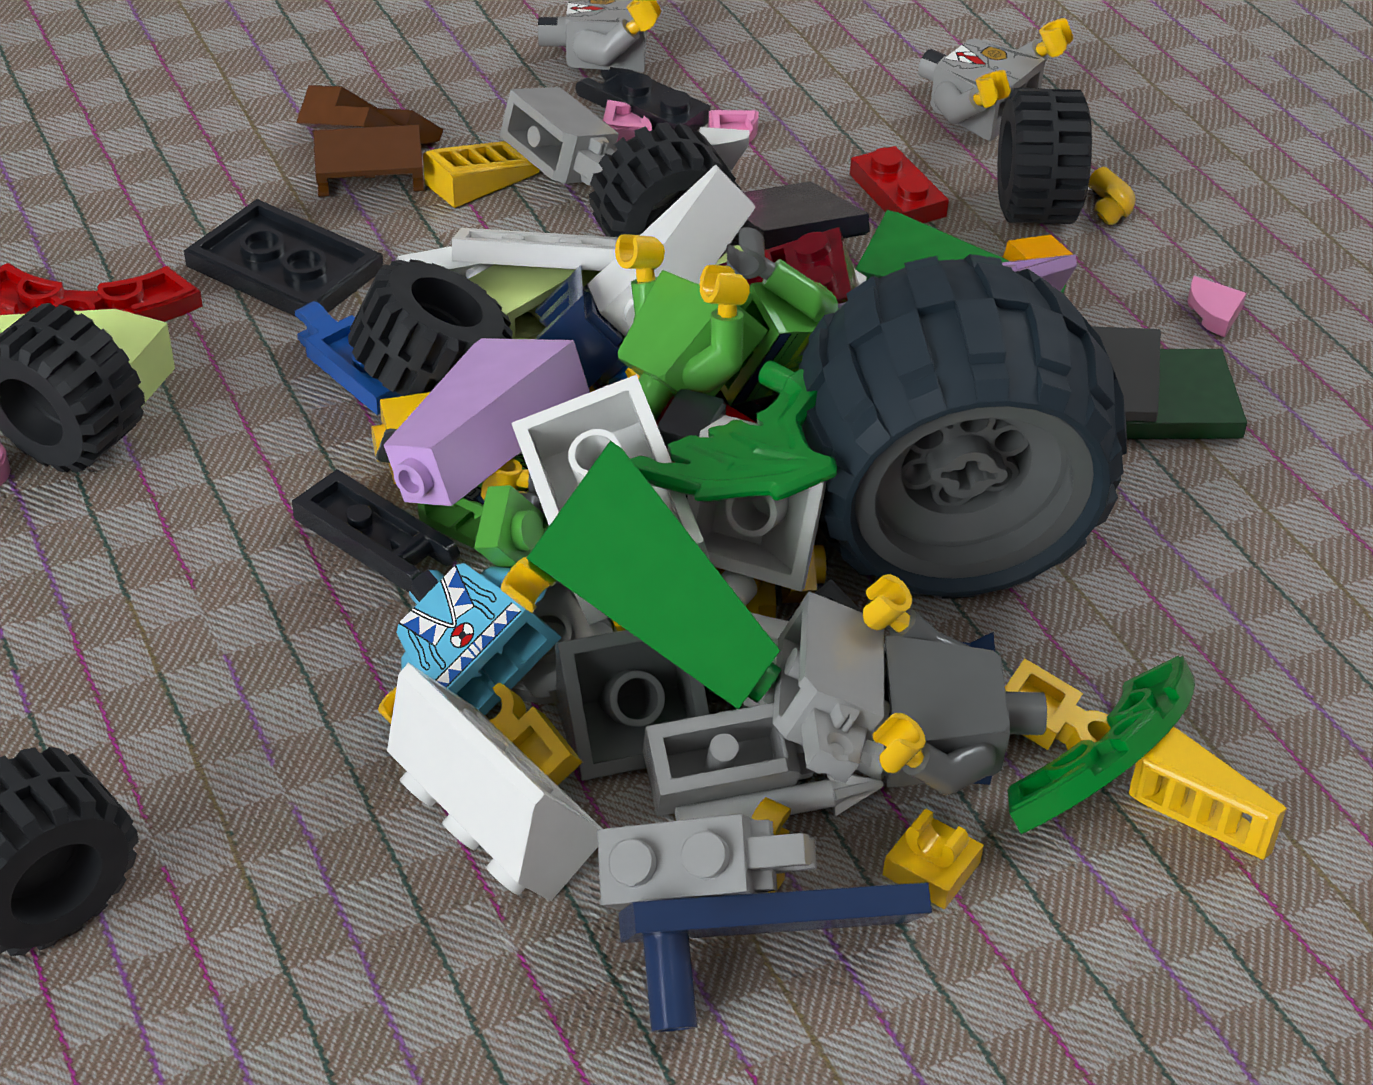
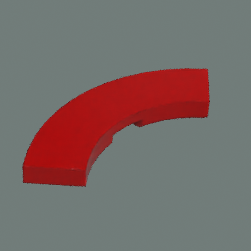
M10 263L0 266V315L26 314L33 307L37 308L41 304L51 303L55 307L59 305L70 307L73 311L118 309L165 322L203 307L201 291L168 266L141 276L100 283L97 286L98 291L66 290L62 282L33 276Z

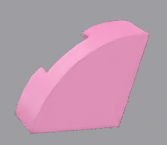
M613 100L607 101L603 121L619 133L617 142L623 137L626 141L635 137L634 131L646 126L648 131H652L650 120L645 116L641 118L632 113L630 105Z
M711 110L708 116V127L750 130V143L758 131L759 111Z
M1194 276L1187 303L1191 310L1194 309L1203 318L1202 325L1207 330L1225 337L1243 309L1246 293Z

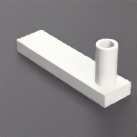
M460 228L452 238V262L577 269L581 265V270L602 271L616 258L615 246L618 237Z

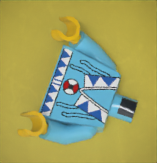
M527 557L520 559L512 568L491 566L480 574L465 563L455 565L445 576L437 570L422 572L413 580L409 588V596L416 606L399 622L396 632L405 649L401 657V670L407 663H410L486 715L501 700L494 692L493 687L499 682L512 689L562 638L554 629L533 613L537 608L535 603L543 598L546 588L548 586L552 587L557 580L526 559ZM397 687L385 696L378 707L379 713L390 724Z

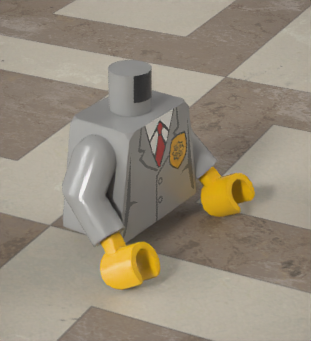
M568 0L566 17H538L539 46H566L567 66L572 68L610 70V67L631 69L635 72H645L647 30L655 25L661 13V8L656 0Z
M1057 19L1044 25L1039 30L1043 42L1040 39H1034L1018 49H1011L980 39H969L949 55L928 49L920 60L918 74L923 78L933 81L930 103L933 110L943 115L951 124H959L978 136L992 141L999 135L1004 106L1014 88H1041L1045 61L1048 60L1049 56L1058 57L1062 55L1067 45L1073 41L1074 36L1067 19Z

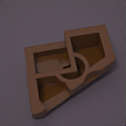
M308 85L296 123L325 130L419 125L421 144L439 142L444 130L413 110L377 108L342 86Z

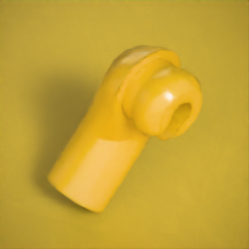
M1100 167L1096 169L1090 176L1089 187L1103 199L1096 202L1095 211L1098 212L1097 215L1107 225H1115L1122 216L1127 218L1132 213L1136 201L1135 194L1132 188L1109 168Z

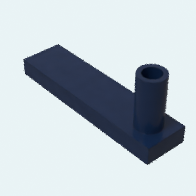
M913 883L632 902L620 911L618 916L621 943L643 942L651 1032H672L698 1027L690 938L904 924L932 913L929 884Z

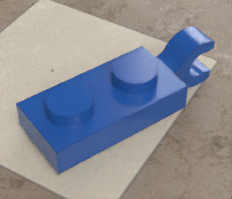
M315 301L295 310V316L307 327V329L297 333L298 340L306 348V356L377 416L381 414L380 399L402 396L384 387L383 383L378 379L372 378L364 370L365 365L358 362L352 353L354 348L348 341L349 329L355 319L353 315L337 322L322 305Z

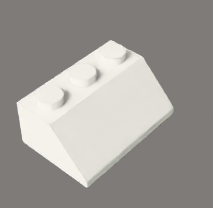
M407 663L398 675L387 752L406 770V773L400 778L401 783L426 805L432 807L438 802L449 813L442 822L445 828L460 842L474 851L481 845L493 857L486 866L487 870L508 890L519 896L527 888L552 901L597 849V829L602 828L476 707L410 663Z

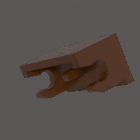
M419 125L313 130L318 197H329L328 178L361 176L375 178L378 175L412 174L413 191H424Z

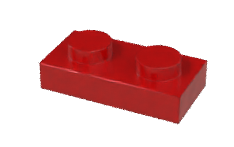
M896 146L878 148L873 152L851 157L849 175L885 213L887 210L895 211L921 223L947 217L949 199Z

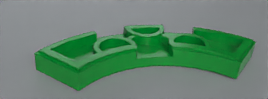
M1178 655L1125 681L1124 685H1122V696L1106 719L1111 729L1098 742L1094 743L1092 740L1080 741L1039 770L1009 785L1007 789L1009 813L1021 835L1072 808L1116 779L1155 747L1173 728L1187 709L1195 688L1194 675L1184 656L1179 657Z

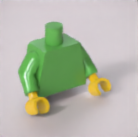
M623 234L616 241V260L624 269H636L637 279L631 281L635 316L633 324L618 350V359L641 376L639 382L656 421L672 396L675 397L681 389H688L715 397L725 383L740 371L745 359L763 339L768 330L740 307L748 299L750 286L747 280L742 275L735 274V271L730 266H705L701 273L699 284L665 270H662L659 276L655 277L654 269H657L664 260L665 250L663 244L652 236Z

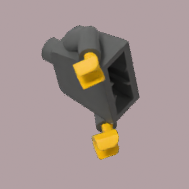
M891 574L883 575L866 589V595L871 602L863 608L865 624L874 630H883L890 625V635L885 636L884 642L887 672L884 680V699L889 701L890 712L888 719L872 734L875 742L884 745V751L879 755V761L883 770L886 771L887 787L926 784L944 795H952L986 776H993L1001 771L1010 734L1044 735L1047 725V702L1044 692H1006L1001 656L995 651L970 647L936 630L914 609H909L912 604V596L905 583Z

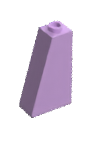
M481 338L474 343L384 444L394 472V480L400 489L404 502L453 506L521 452L511 424L512 422L590 393L574 340Z

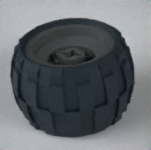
M969 254L964 259L938 260L937 256L904 263L905 268L881 278L872 276L846 293L848 301L835 313L826 314L822 317L808 338L809 345L803 352L802 362L799 363V369L804 370L803 379L806 390L818 391L815 406L807 411L806 421L801 426L803 434L811 450L834 458L837 464L836 477L827 480L818 525L829 544L860 575H873L879 578L887 574L896 576L905 583L911 596L924 594L942 596V599L974 597L979 594L1002 589L1007 590L1036 579V576L1057 564L1064 563L1087 544L1086 537L1095 527L1106 522L1118 499L1116 489L1121 481V475L1124 473L1122 455L1127 454L1124 395L1101 337L1065 294L1030 269L1014 272L1011 267L1003 266L1001 258Z

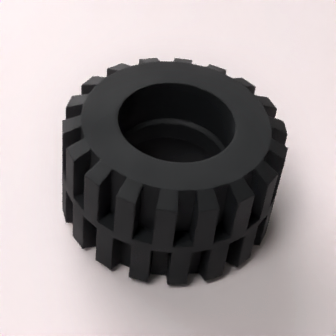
M1014 88L1008 97L1002 113L997 157L999 203L1007 222L1072 224L1076 222L1086 200L1092 159L1091 117L1088 104L1081 90Z
M667 122L657 123L653 131H648L646 126L634 131L635 137L626 141L623 137L614 144L617 150L612 155L605 153L599 162L603 169L602 172L593 173L590 184L595 191L589 194V202L594 210L592 214L606 237H619L623 234L641 235L715 165L739 189L740 187L736 183L734 175L704 135L699 131L693 133L689 126L678 124L672 129ZM678 192L667 204L652 210L663 198Z
M410 259L409 262L395 260L390 265L385 264L379 269L349 329L348 341L354 348L352 351L354 357L358 362L365 365L364 370L372 378L378 379L390 391L406 396L431 392L471 346L481 338L512 339L513 331L509 328L511 325L509 317L501 311V305L478 284L443 266Z
M51 303L41 304L37 308L33 307L0 334V431L24 454L30 455L38 463L46 467L51 465L57 471L66 473L70 470L76 473L84 471L137 425L136 423L142 419L144 411L141 406L145 404L143 391L138 386L141 381L137 371L131 367L129 357L123 349L116 345L112 340L113 337L104 329L101 330L96 326L93 320L82 313L77 315L70 307L64 305L55 307Z
M34 747L20 750L11 759H8L5 755L0 757V954L7 951L10 956L25 955L33 947H37L40 951L55 945L58 939L66 935L70 937L81 930L85 922L93 916L97 917L108 906L106 902L112 895L119 893L127 881L124 874L135 863L137 853L133 848L139 841L138 831L132 825L133 819L80 758L73 753L67 755L59 748L48 747L40 753Z

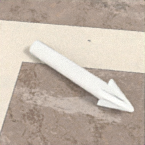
M827 774V780L675 807L676 821L735 814H743L751 818L755 809L765 797L791 808L790 815L832 807L833 815L837 816L881 789L883 782L879 779L851 775L848 781L844 783L834 780L832 776Z

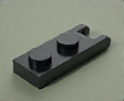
M610 67L609 70H601V75L605 82L599 83L585 77L575 85L576 92L580 97L605 109L608 100L630 105L632 113L641 118L645 116L650 120L652 131L655 130L657 123L668 122L672 129L678 124L689 126L693 133L698 131L700 127L708 124L710 105L690 97L683 91H678L659 83L646 74L637 73L631 69Z
M338 469L292 500L294 520L407 592H409L413 580L421 574L415 565L427 556L432 557L445 566L451 565L460 557L459 548L451 539Z

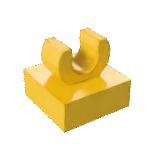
M925 808L885 856L882 875L897 884L928 883L931 902L945 910L981 863L984 845L970 838L966 829L958 826L955 830L933 818V812Z

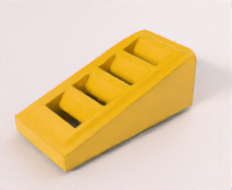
M506 141L439 148L423 153L425 185L454 208L540 172L535 165Z
M1174 726L1155 747L1136 762L1128 792L1130 796L1145 806L1262 860H1265L1273 852L1287 810L1282 803ZM1243 813L1252 816L1251 823L1242 817Z

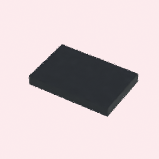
M811 181L743 192L754 203L756 208L741 228L750 227L759 231L764 237V250L798 240L807 233L824 232L837 227L840 228L843 239L866 235V233L870 232L869 213Z
M259 199L247 205L184 250L187 267L295 316V310L313 301L322 305L329 313L374 278L383 266V254Z

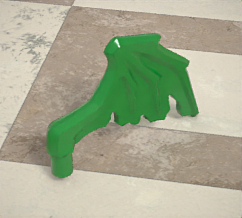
M772 360L763 365L758 379L762 385L779 393V396L768 408L757 413V425H750L742 420H731L726 425L708 428V437L689 435L669 443L668 452L671 456V461L676 463H661L641 455L631 458L632 462L651 486L694 496V500L700 502H713L751 496H771L773 500L779 501L823 483L837 475L836 460L811 450L801 427L806 421L807 411L815 406L818 391L806 390L803 369L794 372Z

